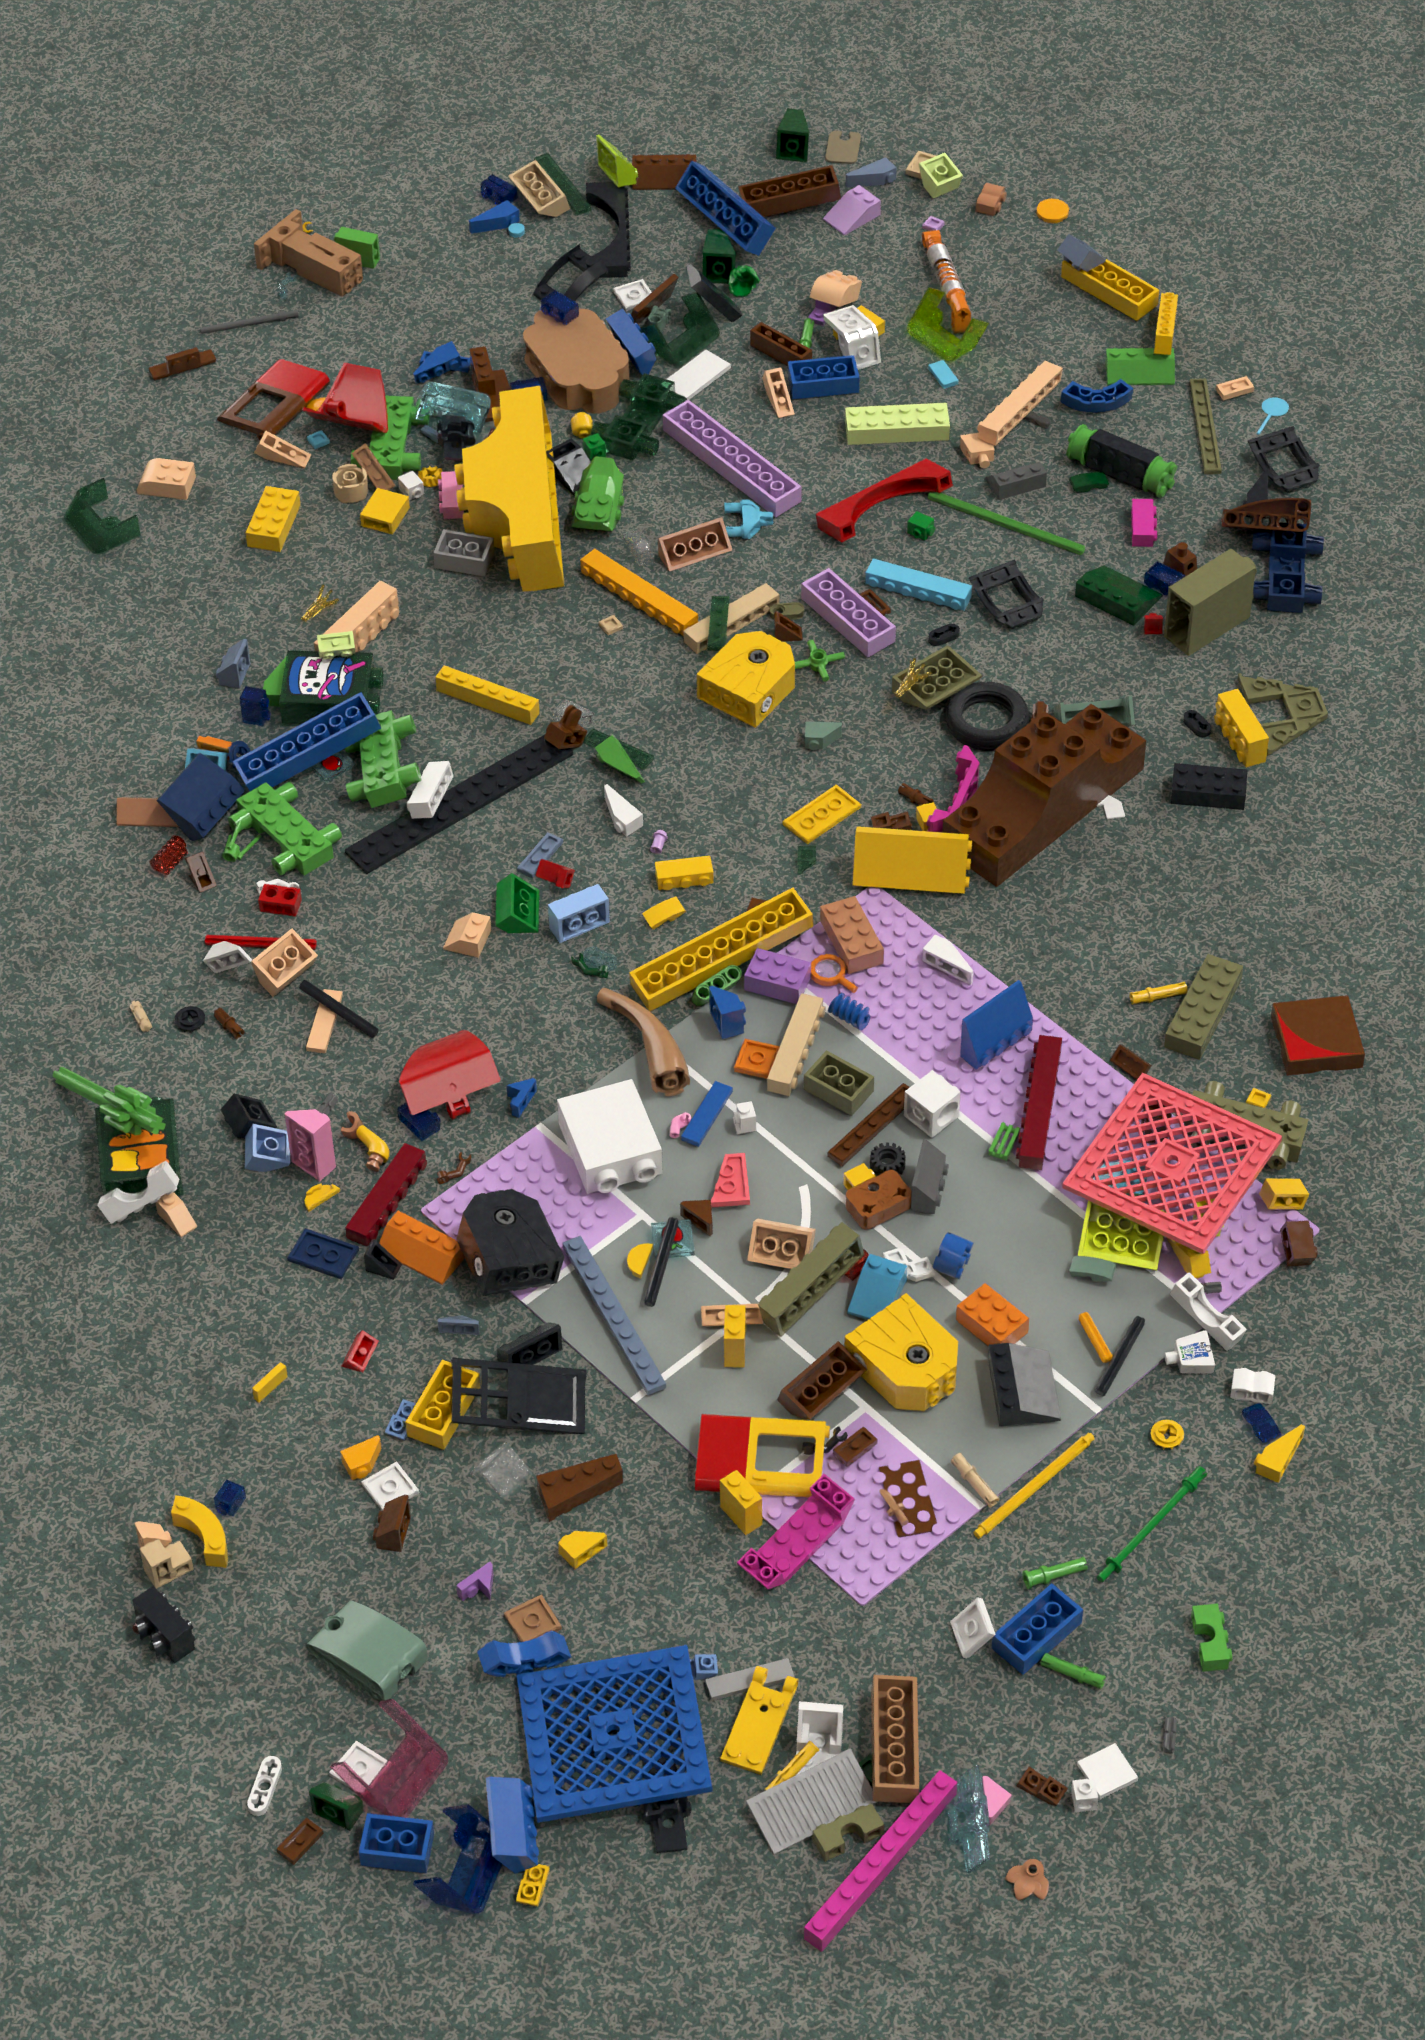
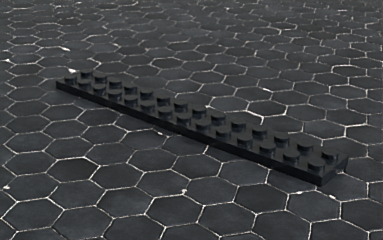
M545 735L447 790L433 818L412 819L409 812L345 849V853L366 874H369L573 756V750L571 748L559 749L544 739Z

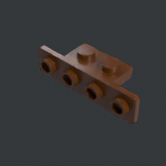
M195 347L165 356L166 363L149 367V372L153 380H157L216 362V357L211 349L199 352L198 348Z

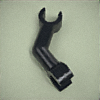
M840 1426L833 1430V1436L824 1445V1453L830 1452L838 1442H843L847 1439V1432L843 1433L842 1436H837L841 1431ZM803 1442L802 1450H804V1454H814L816 1444Z

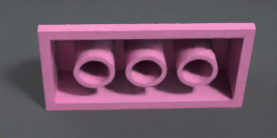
M316 1109L287 1111L285 1113L291 1162L320 1182L336 1168L331 1121L326 1114H321Z

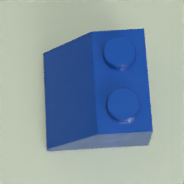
M710 986L709 1012L721 1038L725 1039L743 1034L744 1025H746L744 1016L746 1007L744 1002H740L737 994Z

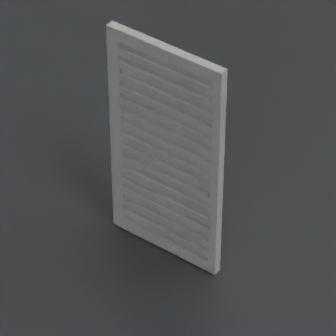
M848 1749L746 1800V1804L773 1854L812 1836L813 1830L821 1824H828L840 1815L850 1814L860 1806H867L871 1803L873 1805L878 1802L872 1801V1788L852 1749Z

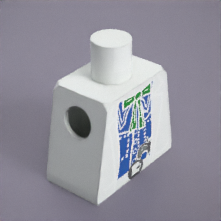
M1207 1330L1177 1339L1174 1346L1175 1351L1164 1353L1166 1364L1178 1363L1180 1373H1214L1215 1363Z

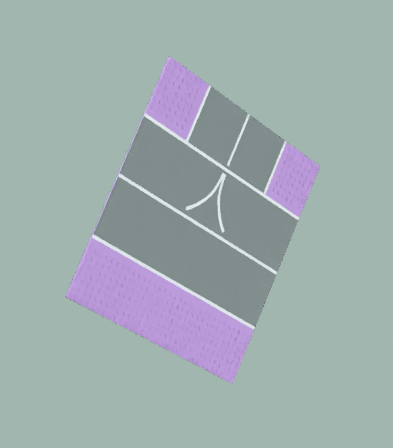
M868 887L856 895V898L884 948V964L852 974H848L846 971L845 978L858 987L855 993H852L840 983L834 986H822L810 978L804 994L823 998V1006L826 1007L824 1017H820V1027L818 1032L814 1033L813 1046L808 1048V1059L802 1063L804 1064L802 1074L797 1076V1087L792 1089L790 1096L767 1091V1079L734 1072V1066L744 1039L776 1046L781 1045L797 1005L744 990V977H742L735 986L727 991L737 994L740 1002L743 1001L745 1004L746 1012L744 1016L746 1025H744L743 1034L722 1039L709 1012V1002L669 1030L679 1046L688 1067L690 1085L687 1084L684 1087V1092L675 1096H665V1093L659 1091L658 1093L654 1092L651 1085L645 1048L584 1091L630 1079L633 1080L662 1149V1174L657 1175L648 1182L633 1181L619 1185L612 1192L601 1193L597 1191L587 1194L559 1126L558 1111H556L421 1209L422 1214L442 1232L456 1240L463 1212L474 1195L514 1189L537 1200L564 1255L558 1282L556 1284H547L545 1286L530 1287L510 1292L545 1324L548 1322L559 1324L561 1326L562 1339L696 1459L702 1414L807 1420L790 1414L777 1401L778 1396L786 1385L836 1342L839 1341L844 1346V1336L868 1321L848 1314L847 1311L869 1254L882 1257L884 1252L901 1247L908 1262L928 1257L933 1267L936 1256L938 1257L940 1251L939 1247L946 1233L949 1232L974 1242L970 1252L971 1257L968 1264L963 1266L964 1271L960 1280L934 1269L935 1276L917 1282L907 1279L899 1296L900 1298L907 1293L958 1340L956 1388L954 1392L949 1396L945 1395L934 1407L930 1406L925 1411L895 1409L860 1376L811 1419L812 1421H826V1426H830V1437L825 1438V1444L833 1436V1430L840 1426L841 1431L837 1436H842L843 1433L847 1432L848 1439L864 1426L878 1439L877 1445L848 1467L833 1455V1449L842 1442H838L830 1452L824 1453L822 1475L828 1476L854 1497L855 1501L843 1525L809 1559L862 1606L871 1601L987 1505L971 1484L961 1477L959 1470L951 1463V1459L956 1454L961 1453L967 1462L977 1469L978 1475L994 1494L999 1496L1165 1359V1352L1175 1351L1174 1346L1177 1339L1195 1334L1203 1328L1170 1295L1175 1283L1184 1277L1187 1272L1182 1267L1165 1236L1157 1271L1115 1263L1116 1269L1112 1281H1092L1091 1276L1072 1277L1069 1272L1074 1256H1078L1088 1200L1082 1199V1197L1063 1189L1062 1184L1134 1084L1029 1002L1028 1004L1033 1016V1029L1031 1033L1023 1036L1015 1045L1006 1048L999 1056L996 1055L985 1066H981L977 1070L960 1057L962 1019L1008 988V986L955 945L954 947L973 970V983L971 985L923 962V948L934 935L941 938L945 937L881 887ZM821 922L777 952L778 954L812 962L815 958L824 954L838 956ZM822 963L817 966L815 971L822 977L830 978L838 975L840 968L833 963ZM840 993H844L845 998L850 996L851 1001L857 1000V1005L862 1003L864 1005L863 1009L869 1007L870 1021L866 1028L858 1030L857 1027H853L851 1024L846 1023L845 1020H841L839 1017L829 1013L828 1007L832 1000ZM1039 1035L1062 1037V1050L1042 1170L1019 1168V1159H1016L1017 1147L1021 1148V1144H1018L1019 1136L1007 1161L988 1155L1002 1122L1006 1123V1126H1009V1124L1013 1125L1015 1129L1020 1127V1132L1024 1131V1129H1021L1022 1117H1026V1114L1023 1113L1024 1102L1029 1100L1026 1098L1027 1087H1031V1083H1028L1029 1072L1034 1070L1031 1068L1032 1057H1036V1054L1033 1053L1034 1042H1038ZM826 1050L874 1076V1092L852 1116L804 1090V1074ZM933 1070L938 1075H942L952 1086H956L959 1089V1117L931 1138L904 1116L903 1110L844 1166L827 1157V1152L901 1084L904 1083L911 1087ZM715 1081L733 1087L732 1094L699 1147L681 1141V1136L687 1126L680 1129L678 1138L670 1137L672 1119L685 1112L689 1113L692 1119ZM752 1101L756 1114V1131L737 1134L733 1122L734 1112H737L736 1104ZM1179 1123L1170 1125L1171 1129L1179 1128L1180 1125ZM1006 1131L1003 1132L994 1152H997ZM1138 1132L1129 1134L1130 1138L1139 1136ZM1010 1133L1009 1138H1008V1140H1007V1142H1006V1144H1005V1146H1004V1148H1003V1150H1002V1153H1001V1154H1003V1155H1004V1153H1005V1151H1006V1149H1007V1147H1008V1145H1009V1142H1010V1140H1011V1138H1012V1136H1013L1012 1133ZM1183 1134L1173 1136L1174 1140L1184 1138ZM923 1140L929 1141L946 1155V1164H949L947 1176H943L945 1187L944 1191L939 1193V1195H942L940 1207L936 1206L935 1214L914 1211L910 1208L871 1229L865 1230L858 1225L847 1211L846 1192L848 1190L843 1185L844 1172L863 1163L870 1169V1155L876 1145L879 1147V1144L883 1143L886 1146V1142H889L890 1146L895 1143L896 1148L898 1146L902 1147L901 1151L904 1150L906 1161L905 1170H903L902 1175H899L911 1191ZM1142 1143L1132 1145L1133 1149L1143 1147ZM1147 1143V1146L1155 1145L1156 1143ZM1128 1146L1119 1148L1120 1152L1129 1150ZM1218 1150L1208 1152L1209 1156L1219 1155ZM745 1153L750 1205L711 1207L713 1234L711 1236L680 1216V1203L682 1201L712 1199L725 1154ZM1204 1153L1200 1154V1158H1205ZM1146 1154L1136 1156L1137 1160L1147 1158ZM1128 1157V1158H1123V1159H1122L1123 1161H1126V1160H1131V1161H1133L1132 1157ZM890 1158L880 1160L884 1164H892L895 1162L893 1159ZM1231 1159L1226 1160L1227 1164L1235 1163ZM1170 1160L1168 1161V1163L1174 1165L1177 1163V1161ZM1222 1161L1212 1163L1213 1167L1223 1166ZM1208 1164L1198 1166L1199 1170L1209 1169ZM1225 1172L1216 1174L1217 1179L1227 1177ZM1212 1175L1202 1177L1203 1181L1213 1180ZM1153 1176L1147 1177L1146 1182L1154 1181ZM1198 1178L1191 1179L1189 1183L1190 1185L1199 1183ZM1256 1179L1225 1222L1224 1228H1221L1220 1236L1215 1237L1207 1248L1211 1273L1206 1274L1202 1278H1196L1203 1284L1221 1282L1222 1292L1210 1294L1205 1292L1209 1303L1220 1313L1286 1260L1280 1232L1285 1222L1308 1220L1295 1209H1268L1259 1195L1263 1184ZM1170 1184L1161 1186L1162 1191L1172 1189ZM1216 1186L1206 1188L1208 1193L1217 1191ZM1157 1187L1147 1189L1148 1194L1158 1192ZM1202 1189L1192 1191L1194 1196L1203 1194ZM1188 1192L1178 1194L1180 1199L1189 1197ZM1174 1195L1165 1197L1166 1202L1176 1200ZM1160 1198L1151 1200L1152 1205L1162 1203ZM1192 1203L1182 1205L1184 1210L1193 1208ZM1178 1206L1168 1208L1170 1213L1179 1211ZM1193 1215L1187 1216V1221H1192ZM669 1217L677 1218L679 1220L678 1226L684 1235L683 1240L677 1243L683 1245L682 1249L677 1247L670 1252L656 1303L653 1307L647 1306L644 1303V1299L661 1245V1231L666 1226ZM763 1219L816 1229L813 1250L820 1240H824L829 1235L831 1229L838 1226L841 1222L860 1235L865 1255L782 1337L764 1323L746 1325L745 1367H724V1326H702L701 1306L759 1304L761 1298L768 1295L776 1283L782 1281L791 1270L790 1268L747 1261L753 1221ZM1309 1221L1314 1236L1319 1233V1228ZM581 1235L665 1380V1389L647 1395L564 1251L562 1242ZM644 1243L653 1244V1250L641 1279L633 1276L627 1266L629 1252L637 1245ZM984 1283L1029 1318L1028 1333L1015 1344L1049 1351L1061 1421L999 1426L988 1363L989 1346L956 1321L957 1305ZM1084 1312L1090 1314L1109 1348L1112 1358L1134 1318L1140 1316L1145 1319V1325L1106 1395H1097L1095 1393L1096 1387L1110 1362L1103 1363L1079 1321V1314ZM759 1435L755 1469L758 1471L811 1474L814 1470L815 1453L812 1455L804 1454L802 1446L803 1442L816 1444V1440L808 1437ZM920 1460L927 1486H920L917 1492L922 1497L930 1495L937 1524L933 1525L932 1532L899 1538L894 1526V1521L898 1519L895 1515H888L887 1510L890 1508L879 1492L880 1489H884L883 1482L886 1479L885 1474L879 1472V1467L888 1465L890 1470L897 1471L901 1467L900 1463ZM904 1474L903 1481L907 1484L913 1483L915 1481L914 1474ZM891 1485L888 1488V1492L892 1496H897L900 1494V1487ZM759 1494L762 1497V1518L778 1530L810 1497ZM905 1498L903 1505L906 1509H912L915 1506V1501L912 1498ZM923 1510L917 1514V1518L921 1522H927L930 1519V1514ZM907 1523L902 1526V1531L905 1534H912L915 1531V1526L912 1523Z

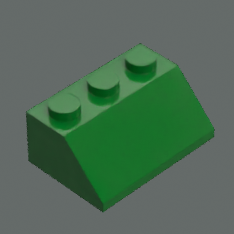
M513 873L498 882L496 890V926L506 933H538L539 889Z

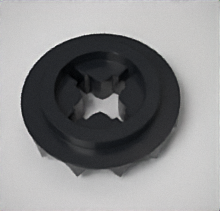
M195 1006L184 1007L176 1013L175 1024L178 1029H183L184 1032L187 1030L193 1032L194 1029H200L201 1025L205 1024V1013ZM188 1015H190V1017H192V1019H193L192 1021H193V1022L190 1023V1022L188 1021V1018H189Z

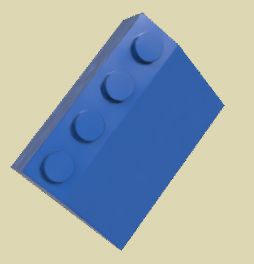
M1020 980L962 1019L960 1057L977 1070L981 1066H985L996 1055L999 1056L1006 1048L1015 1045L1019 1039L1031 1033L1033 1029V1016Z

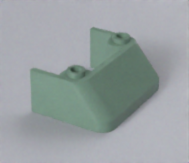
M1127 696L1123 699L1065 705L1062 702L1053 706L1055 718L1063 724L1071 720L1088 705L1093 704L1124 726L1130 727L1135 725L1132 696Z

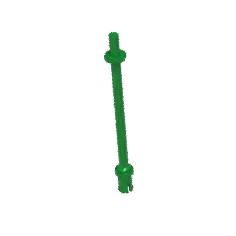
M1197 1466L1188 1477H1184L1181 1481L1182 1487L1115 1558H1106L1105 1563L1107 1566L1097 1576L1100 1582H1104L1113 1571L1120 1573L1122 1570L1121 1563L1188 1492H1194L1197 1489V1485L1207 1476L1204 1468Z

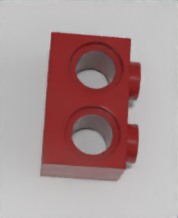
M264 884L258 899L260 912L295 917L302 901L299 888L274 884Z

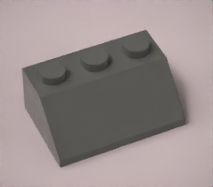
M1040 462L989 475L985 479L997 498L1001 500L1046 487L1047 472Z
M927 1140L922 1142L914 1175L911 1210L935 1214L936 1206L940 1207L942 1195H939V1193L944 1191L945 1179H943V1176H947L949 1164H946V1155Z

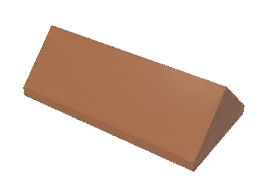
M722 517L658 538V555L669 572L733 550Z
M117 798V826L179 827L156 801L158 798Z

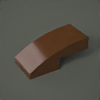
M908 811L890 816L889 812L871 816L873 828L912 830Z

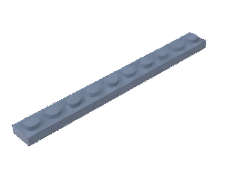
M581 1235L562 1242L564 1251L647 1395L665 1389V1380Z

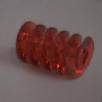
M172 836L157 854L150 859L151 867L160 873L169 875L170 870H173L179 864V861L183 860V856L188 854L185 841L179 836Z

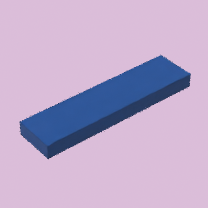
M717 1081L714 1082L683 1132L681 1141L700 1146L732 1094L733 1087Z

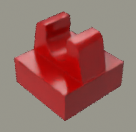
M1156 613L1144 615V634H1162V615H1157Z

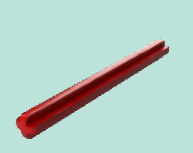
M206 935L205 945H214L227 941L240 947L268 948L279 938ZM303 939L312 950L316 949L317 941L315 939Z

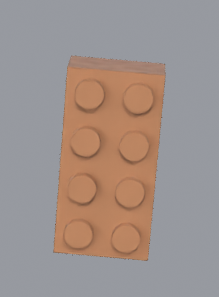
M856 896L820 906V922L838 956L844 961L848 974L884 964V948Z

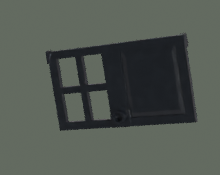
M452 1357L451 1423L517 1430L585 1434L586 1369ZM461 1367L481 1368V1389L461 1387ZM488 1369L508 1371L507 1391L488 1390ZM461 1395L481 1397L480 1417L460 1416ZM487 1397L507 1399V1420L487 1418Z

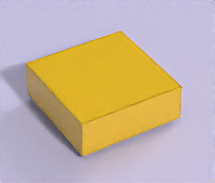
M1253 1088L1246 1103L1266 1108L1271 1099V1094Z

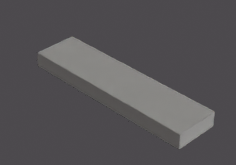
M788 1658L759 1665L768 1669V1675L763 1687L783 1683L787 1676L794 1677ZM757 1666L705 1679L711 1701L747 1692Z

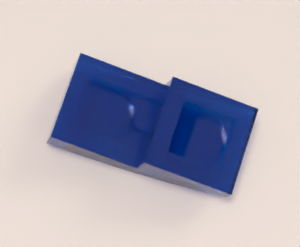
M1260 1402L1242 1409L1243 1417L1252 1425L1254 1434L1263 1443L1281 1436L1275 1421Z

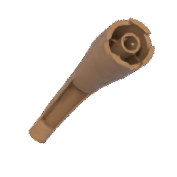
M602 988L597 995V1002L623 1014L642 1032L651 1085L654 1092L665 1093V1096H675L684 1092V1087L687 1084L690 1085L688 1067L679 1046L667 1028L654 1014L634 1000L610 989Z

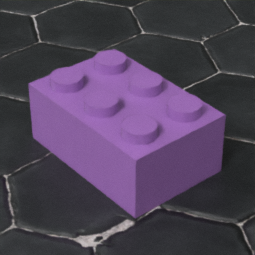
M757 948L744 975V990L797 1004L801 993L804 994L810 981L811 962Z

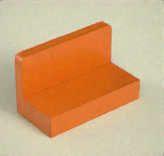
M199 736L196 740L198 749L229 753L228 747L232 743L209 736Z

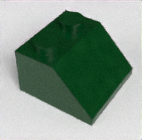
M323 1782L309 1791L312 1813L351 1831L364 1811L363 1801L358 1795L346 1793L337 1785Z

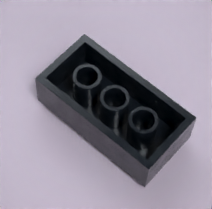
M1174 763L1171 804L1244 810L1248 769Z

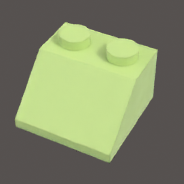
M946 153L919 163L924 188L932 198L959 188L963 175Z

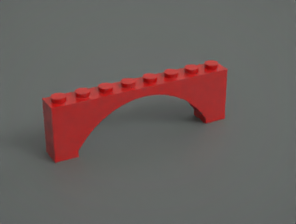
M926 458L816 513L818 528L838 541L844 542L856 536L854 526L858 518L870 507L883 500L908 493H941L953 486L951 472Z

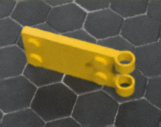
M757 1666L720 1760L721 1762L762 1775L797 1690L799 1679L787 1676L783 1690L779 1692L763 1687L768 1675V1669ZM762 1706L768 1707V1710L766 1712L760 1711V1708Z

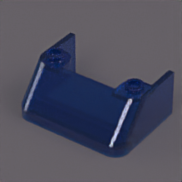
M469 1804L444 1808L443 1813L457 1824L454 1830V1840L462 1848L448 1884L440 1877L414 1880L413 1885L436 1904L470 1914L481 1913L485 1909L502 1863L492 1856L490 1822Z

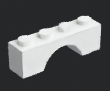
M167 1161L149 1170L147 1176L148 1187L142 1192L130 1194L116 1188L100 1198L97 1206L110 1224L116 1221H123L127 1218L128 1214L139 1212L144 1208V1205L148 1203L153 1204L162 1195H169L177 1189L179 1178Z
M1190 1272L1175 1283L1170 1295L1226 1351L1242 1339L1247 1329L1233 1315L1227 1316L1218 1312L1207 1300L1203 1285Z

